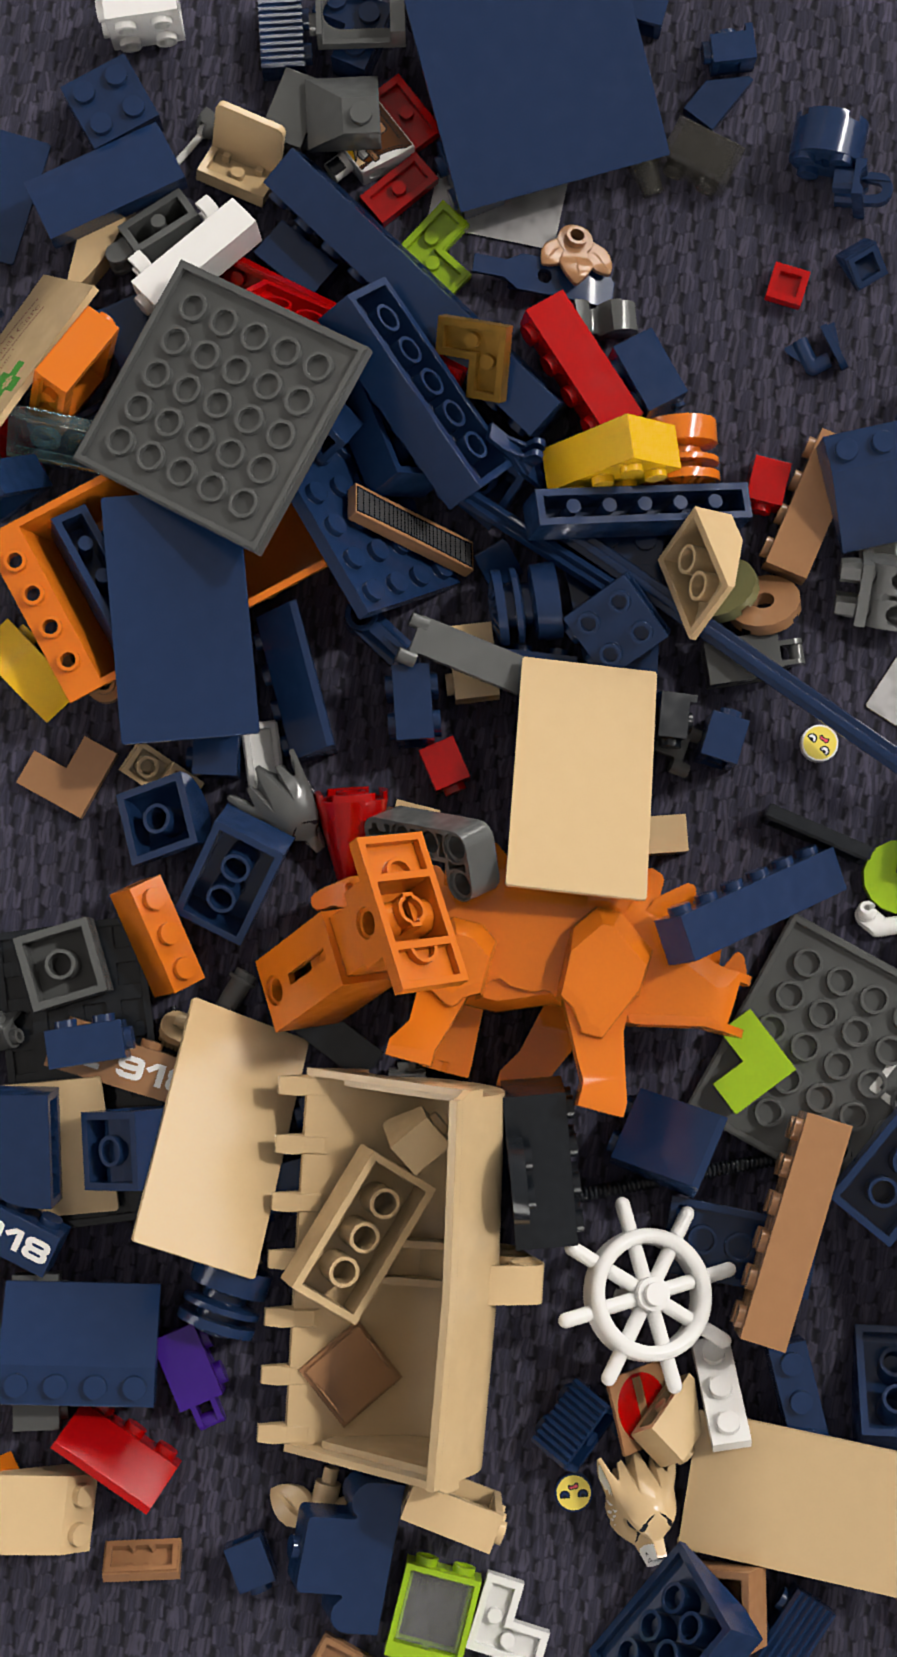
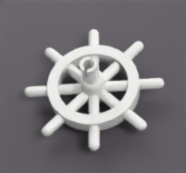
M619 1197L615 1202V1208L622 1233L605 1242L596 1253L579 1243L578 1246L564 1247L567 1255L588 1268L583 1286L584 1307L561 1314L558 1318V1323L562 1328L567 1329L589 1322L600 1341L613 1351L601 1375V1381L604 1385H614L626 1359L637 1362L660 1361L668 1391L672 1394H677L682 1390V1382L675 1357L692 1347L700 1336L721 1348H727L731 1345V1337L709 1323L708 1320L712 1307L711 1283L732 1277L736 1272V1267L731 1262H725L706 1268L699 1254L684 1240L695 1214L691 1207L684 1206L681 1208L670 1232L658 1228L637 1229L629 1200L625 1197ZM642 1245H651L661 1249L651 1272L649 1271ZM626 1250H628L635 1277L614 1265L617 1258ZM675 1259L685 1275L664 1281ZM609 1279L617 1284L620 1289L614 1291L613 1298L606 1300L605 1288L606 1281ZM689 1290L690 1301L688 1309L670 1299L672 1295ZM630 1309L632 1312L621 1332L612 1321L610 1315ZM662 1312L682 1324L680 1329L671 1338L668 1337ZM646 1317L655 1344L653 1346L635 1342Z

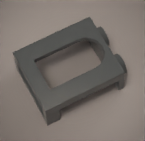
M309 0L315 1L316 13H309L310 36H317L318 50L406 47L404 0H390V28L362 29L333 28L328 25L323 16L324 7L330 0Z

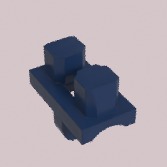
M856 158L855 168L835 167L832 183L834 207L852 208L853 218L864 219L865 207H882L892 198V181L886 174L869 172L868 158ZM869 185L882 188L879 194L865 195L869 191Z

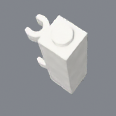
M206 194L195 203L197 208L201 210L199 216L203 222L154 263H151L140 250L128 258V261L134 266L132 268L133 272L137 275L131 281L137 294L134 297V301L145 315L149 316L154 310L181 259L219 277L262 241L256 220L235 199L231 198L219 208Z

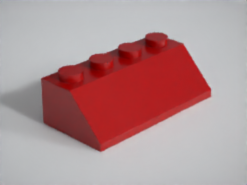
M563 289L525 310L520 322L522 337L529 346H534L540 355V362L545 373L549 377H554L559 384L564 402L568 407H573L581 418L580 424L583 431L627 413L640 417L643 415V411Z

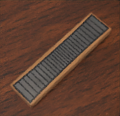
M357 483L348 489L349 520L464 577L474 571L472 541Z

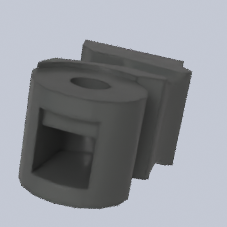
M621 298L609 299L597 305L594 309H589V301L585 299H574L572 302L584 323L598 341L606 338H629L638 334L636 303L634 301L621 300Z

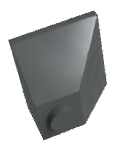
M378 76L305 79L309 153L382 149Z

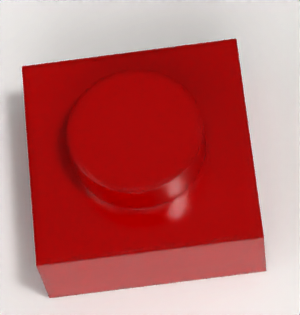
M776 261L764 300L799 310L811 272Z

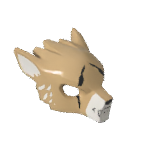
M639 1452L625 1457V1464L622 1460L617 1462V1468H613L611 1473L602 1458L597 1459V1474L606 1494L605 1509L610 1519L611 1527L622 1538L635 1545L647 1567L659 1565L667 1557L663 1537L670 1530L677 1513L674 1491L676 1464L661 1468L649 1456V1462L646 1465ZM627 1521H628L635 1529L631 1528V1527L628 1525Z

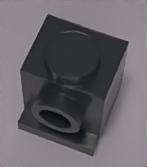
M670 691L656 693L654 741H659L658 747L666 749L681 748V741L687 739V735L691 733L693 727V714L689 710L691 705L697 703L698 695Z

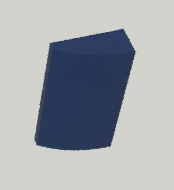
M156 121L23 183L55 250L154 204L177 188H180L181 191L188 188L185 175Z

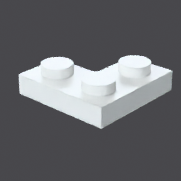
M487 1570L466 1644L467 1649L492 1657L544 1656L550 1630L515 1619L525 1585L524 1580Z

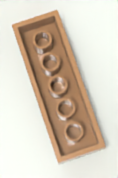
M802 1110L798 1111L797 1117L791 1115L785 1132V1137L790 1139L787 1152L779 1153L774 1169V1174L779 1176L775 1190H768L763 1206V1211H766L768 1214L764 1227L758 1225L753 1238L752 1248H755L757 1251L753 1264L747 1262L743 1271L741 1285H744L745 1292L742 1301L735 1300L730 1316V1322H733L734 1330L740 1339L786 1353L853 1126Z

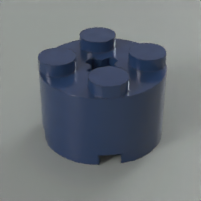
M835 106L809 107L808 114L806 115L802 114V110L799 111L796 115L788 158L789 162L797 168L796 175L805 180H815L818 178V175L833 178L835 167L855 168L856 158H863L869 129L868 121L861 115L859 121L850 118V110Z

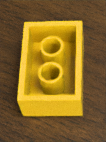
M628 413L545 447L543 451L547 489L638 486L645 482L663 481L667 478L668 473L681 469L675 425Z

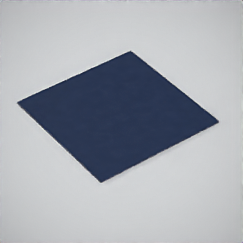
M404 0L460 213L670 155L632 0Z

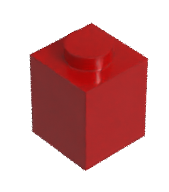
M756 454L750 463L746 480L748 482L753 514L769 516L770 513L776 514L779 508H781L792 463Z
M453 735L418 750L436 795L444 792L446 797H449L466 789L465 782L470 781L471 776Z

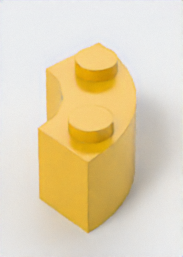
M7 618L0 625V676L48 723L69 703V700L46 657L34 645L37 641L33 633L24 624L17 628Z

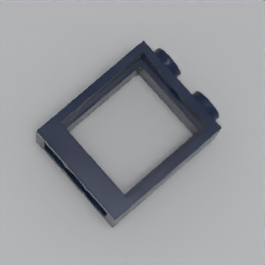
M35 454L0 458V524L53 486Z

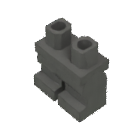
M863 551L862 558H841L839 582L857 583L856 593L836 590L833 605L834 614L853 618V626L856 627L868 626L875 629L897 632V556L888 553L874 554L872 551Z

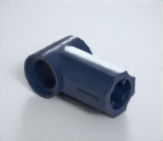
M349 603L345 610V627L350 633L357 635L391 667L396 662L394 659L399 647L408 649L411 641L381 613L371 616V621L367 625L360 626L355 624L350 616L354 610Z

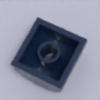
M183 771L116 795L132 866L141 867L202 845L206 842L212 829L211 815L206 799L196 781Z

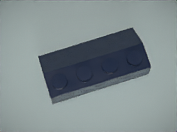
M292 600L256 617L258 628L253 629L252 634L257 651L264 650L267 664L261 665L266 687L273 685L277 699L270 700L275 722L283 721L286 735L279 736L284 757H289V750L293 748L299 762L304 763L338 754L302 614L297 600Z

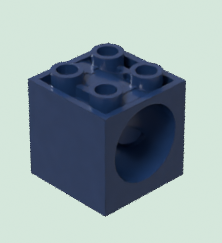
M133 1106L81 1112L85 1190L143 1191L164 1106Z

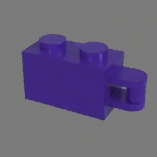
M185 1323L159 1335L158 1360L180 1413L191 1409L199 1429L203 1431L226 1421L225 1411L218 1396L222 1395L226 1390L224 1383L228 1382L229 1378L222 1361L218 1360L215 1362L210 1347L214 1346L212 1335L196 1329L195 1326L189 1323ZM210 1400L213 1409L202 1413L199 1404Z

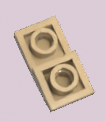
M135 744L118 769L140 785L179 771L189 774L196 781L200 789L204 785L203 781L148 744Z

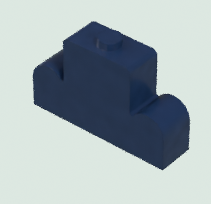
M356 1470L345 1478L342 1486V1493L347 1501L346 1505L313 1502L301 1503L295 1533L290 1534L287 1543V1555L290 1558L288 1575L298 1592L323 1594L322 1606L334 1628L339 1632L377 1635L405 1484Z

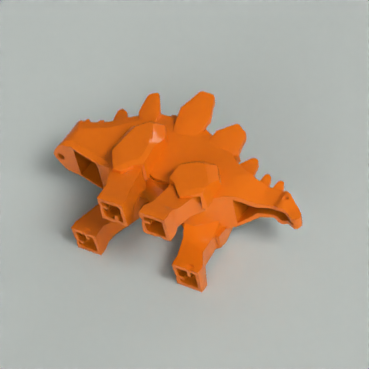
M495 843L500 882L495 889L467 902H461L452 895L447 883L446 870L444 874L441 867L433 865L469 980L461 986L416 992L409 1021L389 1038L385 1055L467 1079L472 1066L483 1010L497 1013L543 1006L520 1051L499 1071L496 1087L501 1088L500 1081L552 1076L571 1051H573L579 1078L574 1105L623 1118L627 1105L624 1051L625 1026L699 1029L718 1035L742 1039L744 1030L729 1025L728 1022L739 986L749 987L752 977L747 975L745 958L740 952L733 954L724 966L719 965L721 950L695 962L669 966L654 921L669 915L667 908L686 901H690V904H693L694 896L697 893L694 884L686 883L661 895L664 877L654 868H648L647 898L645 901L509 887L505 884L507 855ZM358 875L345 878L314 893L311 897L313 909L325 911L331 908L343 909L347 906L344 893L360 881Z

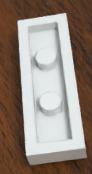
M706 1338L698 1339L691 1347L712 1450L713 1452L751 1447L752 1439L731 1345L727 1348H721Z

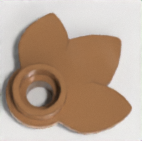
M574 224L564 226L559 231L557 238L546 242L541 249V265L547 267L560 265L562 271L574 286L584 281L591 271L605 277H609L611 274L612 261L610 255L603 247L593 242L590 232L582 226Z

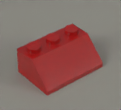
M80 1406L50 1448L147 1515L182 1462L181 1459L176 1457L178 1451L163 1440H159L156 1443L145 1435L147 1432L146 1428L139 1422L131 1418L125 1421L114 1414L115 1407Z

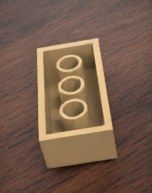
M360 1144L280 1278L294 1290L356 1325L435 1193L436 1188L374 1150Z

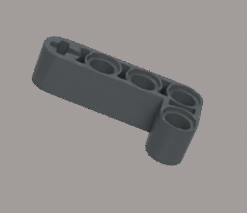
M396 806L369 817L365 822L364 830L366 837L422 831L431 860L445 863L449 889L452 895L461 902H467L495 889L500 882L494 836L490 827L482 820L406 806Z

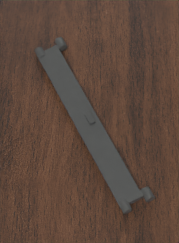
M412 612L407 626L416 629L408 650L399 647L394 661L413 668L419 655L519 696L521 665L524 656L427 616ZM693 726L691 733L687 735V739L681 741L680 749L658 747L659 741H654V752L671 758L667 772L682 778L687 777L691 766L684 763L683 759L689 741L698 744L702 737V730Z

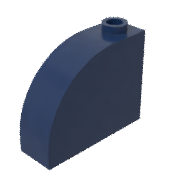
M0 1086V1199L25 1208L52 1209L63 1198L59 1087Z

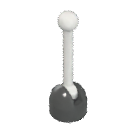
M205 107L196 119L197 134L177 156L176 159L179 165L202 139L213 140L215 112L210 108Z

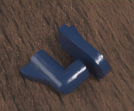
M835 322L822 325L820 327L821 333L840 370L843 371L849 368L840 350ZM803 337L784 348L787 355L802 364L809 376H817L832 368L828 353L825 352L816 357L807 337Z

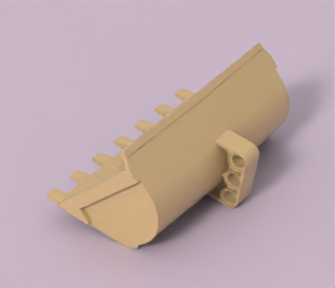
M307 1067L306 1074L281 1075L278 1077L279 1094L305 1096L303 1133L275 1134L274 1152L301 1155L299 1190L271 1192L270 1209L281 1212H297L295 1248L269 1249L267 1257L268 1268L286 1269L360 1144L367 1146L413 1174L390 1148L382 1125L387 1119L423 1106L430 1115L436 1111L448 1125V1132L446 1133L448 1136V1149L416 1175L419 1179L436 1188V1191L359 1319L360 1323L401 1374L402 1378L343 1428L299 1372V1369L352 1323L292 1288V1305L264 1307L263 1322L264 1326L290 1328L288 1362L261 1365L260 1372L261 1384L287 1385L285 1421L257 1423L256 1441L267 1444H284V1452L426 1489L425 1491L449 1494L459 1489L460 1480L478 1473L482 1468L496 1305H538L542 1303L545 1263L524 1250L516 1251L514 1245L500 1243L504 1138L503 1097L505 1096V1090L491 1085L454 1079L396 1077L369 1073V1069Z

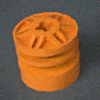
M676 413L651 418L652 420L675 425L681 469L668 473L667 478L663 481L645 482L643 485L720 483V472L715 469L719 464V457L706 452L715 448L718 443L716 419L713 416L702 413Z

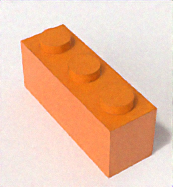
M161 875L139 880L110 894V898L154 997L175 994L205 978Z

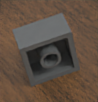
M83 917L13 938L33 1012H45L114 991L93 918Z

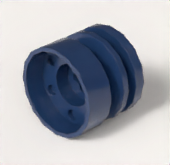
M553 561L529 564L527 582L520 583L514 567H508V585H503L499 569L490 570V582L487 591L488 607L492 628L498 637L500 647H510V629H515L518 644L524 645L526 627L533 626L539 642L563 639L564 627L561 599Z
M194 1262L190 1277L203 1285L204 1289L185 1290L183 1297L194 1305L181 1304L177 1316L209 1335L224 1339L232 1338L251 1341L256 1329L246 1322H258L260 1314L247 1306V1301L265 1302L274 1276L258 1268L256 1277L254 1279H247Z

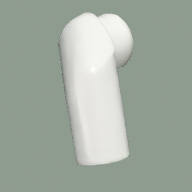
M863 901L858 905L855 910V919L858 925L873 937H884L897 934V916H883L875 909V904L871 901Z

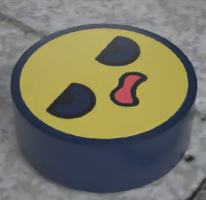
M570 1471L563 1473L558 1477L554 1486L556 1501L566 1511H582L592 1500L593 1490L591 1483L581 1472L577 1471L576 1474Z

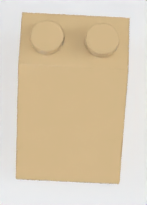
M696 506L658 558L659 565L687 635L692 640L697 639L735 587L743 539L731 514Z
M71 1464L0 1471V1555H66L90 1551L97 1480Z

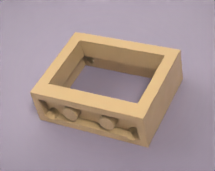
M466 1478L459 1481L458 1490L449 1494L432 1493L425 1491L426 1489L406 1485L401 1506V1520L487 1554H490L493 1544L500 1546L508 1523L505 1522L507 1516L504 1513L506 1506L502 1505L501 1492Z

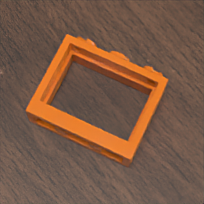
M88 305L34 370L27 417L57 439L109 375L119 327L116 326L114 320L104 312L98 313Z

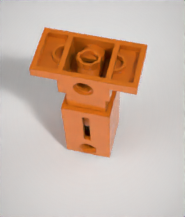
M422 831L357 837L351 841L349 848L360 881L344 893L347 906L343 909L320 911L255 961L276 1033L340 1023L391 987H393L395 995L461 986L469 980Z

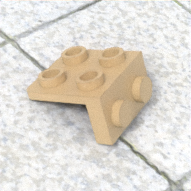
M220 101L215 110L212 146L197 168L196 180L262 208L269 197L268 195L272 192L263 182L283 158L286 137L285 128L272 120H268L226 101Z

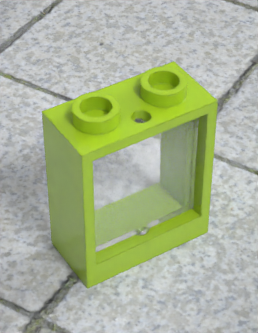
M417 1552L416 1556L407 1554L385 1642L384 1655L389 1657H463L482 1583L481 1573L475 1572L476 1567L459 1561H455L453 1566L440 1563L437 1556L426 1552Z

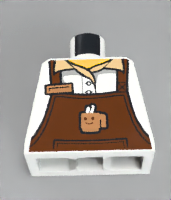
M380 102L382 149L336 151L338 154L324 164L326 171L336 183L353 172L362 185H367L388 174L415 152L414 144Z

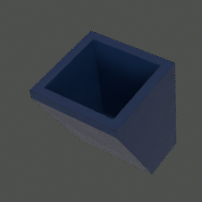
M640 1088L637 1097L629 1095L624 1113V1117L627 1120L622 1132L615 1129L606 1150L612 1152L610 1163L693 1199L701 1185L728 1118Z

